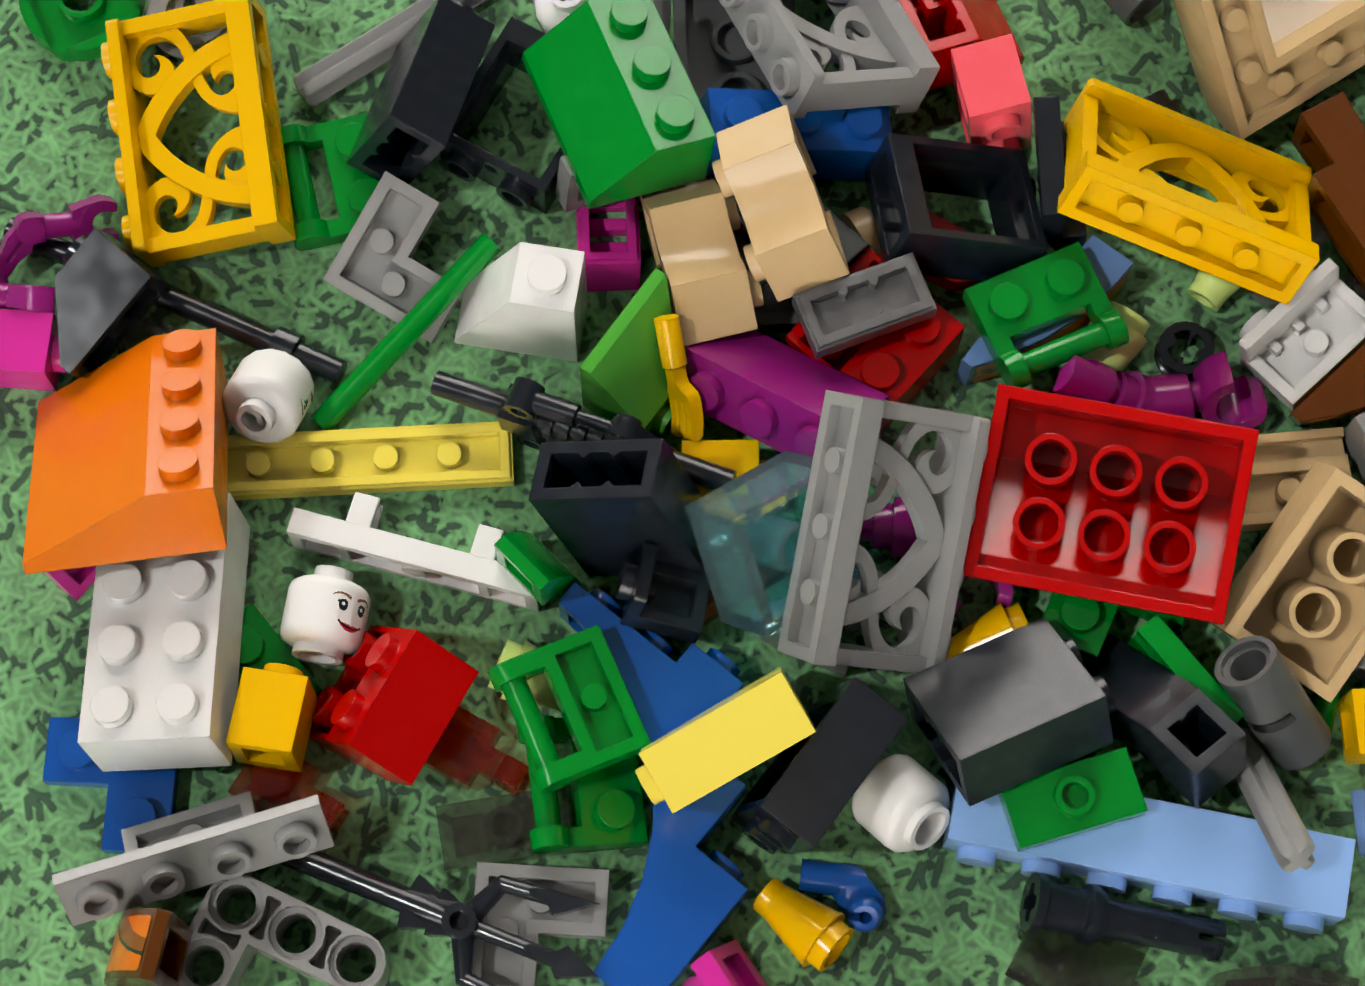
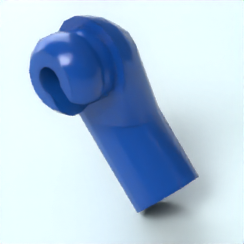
M802 858L799 892L832 895L843 914H845L849 924L855 930L870 932L878 928L886 914V903L883 895L865 869L855 864Z

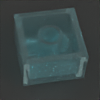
M785 450L685 506L721 622L764 637H769L781 630L813 457ZM855 564L852 577L860 581L859 570Z

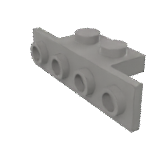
M247 791L122 829L125 853L52 875V881L72 926H76L92 920L104 919L112 914L154 901L169 899L178 894L226 879L238 878L246 873L288 860L300 859L335 845L318 795L258 812L251 791Z

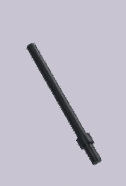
M12 217L8 221L4 229L3 237L4 234H6L12 227L13 220L15 219V217ZM62 237L46 239V242L34 244L32 252L65 265L62 262L63 256L73 242ZM169 285L154 304L208 329L216 328L218 333L254 349H275L287 352L299 359L310 373L332 383L339 384L346 372L347 361L306 344L305 336L282 326L277 328V330H273L172 285Z

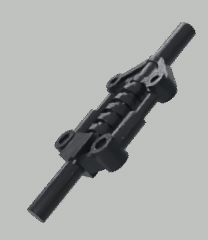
M440 370L435 374L431 385L432 395L496 416L502 430L517 434L516 440L520 444L539 451L541 443L658 438L642 427L643 423L639 419L631 415L617 413V416L609 420L583 411L580 404L545 393L544 386L525 377H516L514 383H510L506 393ZM669 446L694 484L728 496L731 494L736 482L737 471L679 452L675 447Z

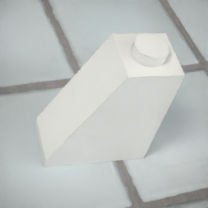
M525 242L518 243L483 269L465 288L454 342L578 362L588 307L585 252Z

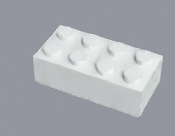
M228 493L227 549L96 566L77 743L102 772L232 766V753L226 744V738L238 690L250 525L230 493Z

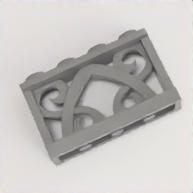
M719 0L744 40L746 47L750 50L768 80L772 91L777 95L782 105L787 104L793 119L805 118L807 112L892 106L896 114L917 112L940 69L937 60L898 0H825L835 15L830 32L796 15L783 6L780 0ZM829 61L839 65L840 71L824 72Z
M825 391L777 651L815 665L834 667L836 665L909 673H917L946 660L951 647V630L958 593L964 579L963 567L970 530L976 516L975 504L983 462L988 453V436L991 425L989 419L849 393ZM882 418L909 422L898 436L894 447L879 439ZM930 431H936L938 434L935 450L923 449L915 454L909 463L907 461L919 438ZM933 455L932 466L930 470L929 461L931 456ZM869 486L877 487L874 493L867 499ZM896 490L908 510L917 539L901 560L878 579L872 557L859 544L862 523L864 520L879 513L890 501ZM855 564L859 570L860 581L852 577ZM904 610L902 624L900 626V615ZM883 611L884 618L889 625L900 629L898 645L889 646L883 639L879 629V612ZM861 621L862 634L866 646L840 643L843 626Z

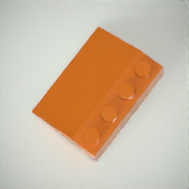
M216 328L204 330L179 329L169 334L151 336L38 402L22 562L25 575L227 549L228 421L224 411L222 394L228 383Z

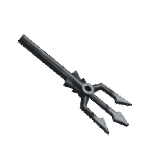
M320 851L300 859L279 863L400 912L397 928L401 930L425 929L424 935L428 937H451L455 981L458 986H496L472 973L474 941L477 938L549 966L556 979L600 978L569 946L555 951L487 924L483 920L505 893L547 905L553 917L597 906L600 903L504 875L498 876L467 903H462L446 888L439 892L420 874L411 887H408Z

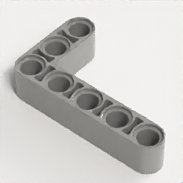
M242 875L238 878L214 883L205 895L189 926L193 929L179 986H201L195 983L192 970L198 958L210 952H217L223 956L224 970L216 982L205 986H239L256 952L325 986H385L390 977L391 965L390 959L380 942L370 934L253 877ZM242 892L254 894L256 908L250 919L241 924L227 923L224 919V908L230 897ZM297 921L312 922L315 925L316 936L310 948L302 953L286 952L283 948L282 939L289 925ZM365 949L375 954V970L368 979L363 982L353 983L343 978L341 967L343 960L349 953Z

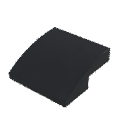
M1059 96L1034 97L1033 118L1042 229H1044L1045 235H1048L1049 245L1055 251L1080 242L1083 247L1087 238L1086 224L1057 213L1058 196L1064 188L1067 132L1064 130V121H1061Z

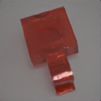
M460 706L424 764L425 767L468 791L478 774H480L495 786L519 799L530 781L527 765L495 749L502 736L500 728Z
M305 760L303 761L301 772L245 764L228 790L231 796L251 791L258 812L318 795L328 826L334 835H337L350 814L349 811L344 809L345 806L342 803L313 788L322 773L317 767Z

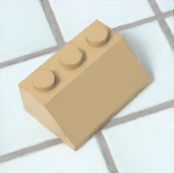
M1315 461L1232 582L1224 625L1211 624L1236 641L1255 635L1269 638L1275 644L1299 683L1330 703L1365 654V486L1338 467Z

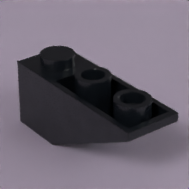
M1112 634L1105 638L1095 665L1083 660L1084 667L1091 677L1100 675L1107 683L1113 695L1116 711L1109 714L1111 725L1196 809L1246 769V733L1199 688Z

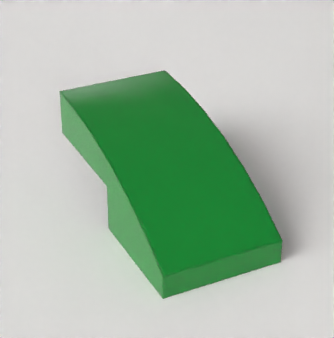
M527 531L505 534L494 544L497 561L542 606L554 595L560 600L574 582L581 586L580 581L533 534Z

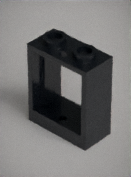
M512 16L478 68L446 147L440 152V158L443 159L444 166L457 177L468 182H474L476 178H479L496 187L497 194L513 207L520 210H528L532 206L547 214L557 197L555 191L560 157L564 156L561 147L541 179H538L469 142L514 69L517 68L528 74L522 61L523 52L545 35L542 31Z
M888 133L864 171L883 263L913 252L923 276L984 282L1039 259L1047 253L1049 237L1045 235L1044 229H1042V221L1036 201V184L1029 174L1024 150ZM924 191L987 199L995 235L932 228Z
M857 677L824 690L808 712L816 732L778 753L734 812L735 815L747 823L742 832L766 852L774 855L779 848L785 853L815 848L909 719Z

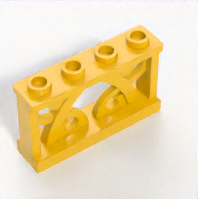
M213 0L120 21L118 18L105 21L107 42L101 44V59L105 72L112 79L114 99L108 101L107 108L111 127L114 133L119 136L121 157L115 159L114 167L118 185L121 191L126 194L128 215L123 216L121 222L127 248L152 268L165 266V263L267 241L274 245L296 240L266 11L257 0ZM225 28L228 31L205 44L197 51H195L192 44L186 38ZM161 42H169L178 47L184 61L177 68L166 57L154 55L159 60L160 69L155 76L150 78L143 77L141 56L147 47ZM212 74L214 81L219 85L222 77L228 74L233 75L234 87L227 94L217 95L210 88L206 77ZM194 88L212 108L225 114L239 115L240 126L225 133L215 143L208 155L204 173L182 162L161 141L173 115ZM145 96L152 98L148 107L146 106ZM233 151L243 152L244 166L239 170L233 171L226 164L224 168L225 180L219 179L221 167L226 156ZM154 166L166 177L156 182ZM194 195L202 198L198 216L186 230L170 233L161 228L159 208L167 199H175L177 201V210L173 216L179 219L191 209ZM217 203L231 207L251 209V217L212 225Z
M1091 78L1087 81L1064 119V130L1067 132L1064 188L1058 196L1057 213L1288 305L1320 260L1319 244L1311 241L1308 185L1312 178V169L1309 166L1096 78ZM1163 171L1207 189L1218 202H1213L1169 184L1154 172Z

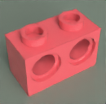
M1012 34L951 49L954 98L967 143L1020 150L1031 149V99Z

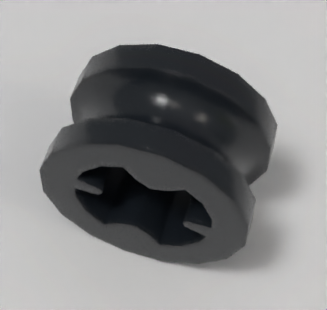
M1188 321L1176 322L1165 329L1156 344L1154 352L1156 366L1162 374L1186 373L1189 382L1193 381L1192 374L1194 369L1203 360L1214 354L1213 339L1208 331L1197 323ZM1177 339H1185V347H1188L1190 342H1192L1199 351L1195 354L1192 365H1183V357L1178 362L1171 357L1170 353L1175 347Z

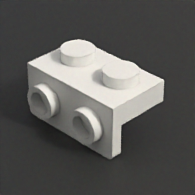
M1328 258L1316 270H1312L1288 305L1279 303L1270 312L1262 309L1246 322L1239 333L1241 338L1238 343L1239 363L1293 411L1365 343V301L1339 279V266Z

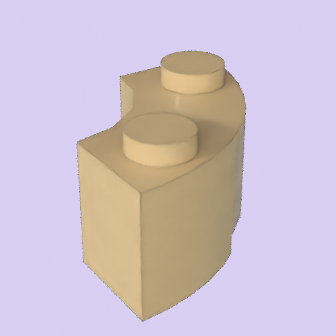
M787 104L717 132L716 138L720 159L712 162L713 171L723 195L726 198L734 195L751 241V244L743 246V251L755 281L760 282L766 279L777 301L780 302L797 293L849 275L844 250L830 210L826 212L824 210L812 177L817 174Z
M712 176L640 196L657 269L662 268L663 273L667 275L668 289L672 296L670 298L672 314L679 315L684 347L758 329L754 308L764 305L760 282H756L751 271L746 269L733 235V231L740 229V219L734 196L726 198Z

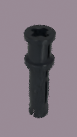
M1034 872L1026 882L1020 903V926L1024 932L1035 934L1040 928L1072 934L1076 942L1086 945L1092 942L1096 943L1101 937L1204 958L1210 962H1217L1222 956L1225 944L1199 938V935L1214 938V936L1226 938V925L1223 920L1216 918L1212 920L1110 899L1105 890L1094 884L1088 883L1082 889L1051 883L1047 875Z

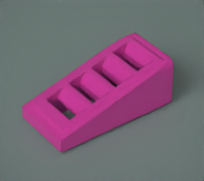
M638 197L588 209L587 206L576 209L577 251L585 252L587 292L638 290L640 288L641 270ZM625 212V218L589 219V213ZM626 236V242L590 243V237Z

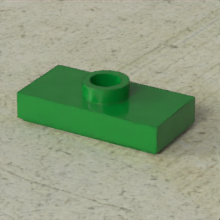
M1126 747L1060 766L998 794L1017 852L1138 817L1148 811Z

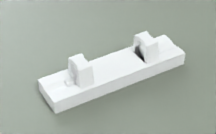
M355 492L346 521L295 507L293 509L286 532L295 548L539 612L541 604L497 561L494 544L504 534V531L501 529L479 524L471 551L466 553L378 530L383 511L379 497Z

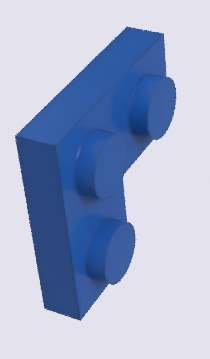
M50 717L43 782L46 785L108 788L101 848L104 853H125L122 829L175 814L179 768L102 772L77 743L80 718Z

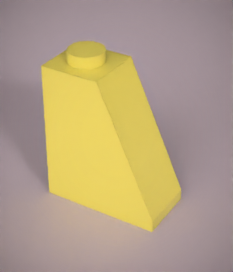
M780 666L642 748L639 756L645 765L636 769L635 772L652 803L657 805L665 800L671 812L675 813L816 731L811 718Z

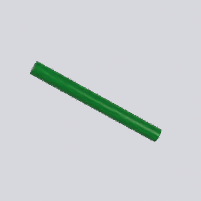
M483 232L311 415L312 419L324 430H333L502 249Z

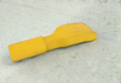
M666 314L654 318V326L662 368L665 369L667 379V392L672 422L671 433L679 438L699 441L703 437L704 425L702 403L698 391L689 382L685 366L687 358L679 315Z

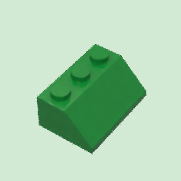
M587 0L523 52L522 61L588 209L705 179L716 135L652 0Z

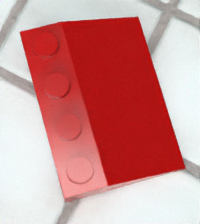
M998 383L988 436V453L983 462L975 504L976 516L971 526L964 562V576L1224 625L1259 430Z

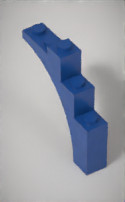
M574 582L558 601L560 617L576 632L599 624L651 743L743 688L744 683L737 678L741 673L739 668L727 656L714 648H710L705 653L692 643L677 662L673 661L670 658L674 653L673 649L658 634L641 630L638 633L632 627L620 624V616L623 609L609 595L594 587L588 593ZM740 776L675 813L671 812L665 800L657 805L653 804V830L643 879L623 928L594 970L600 977L594 978V980L600 985L675 986L688 970L690 964L697 959L746 898L747 888L739 882L744 876L742 870L717 850H713L709 856L700 851L702 846L744 796L746 785L738 779Z

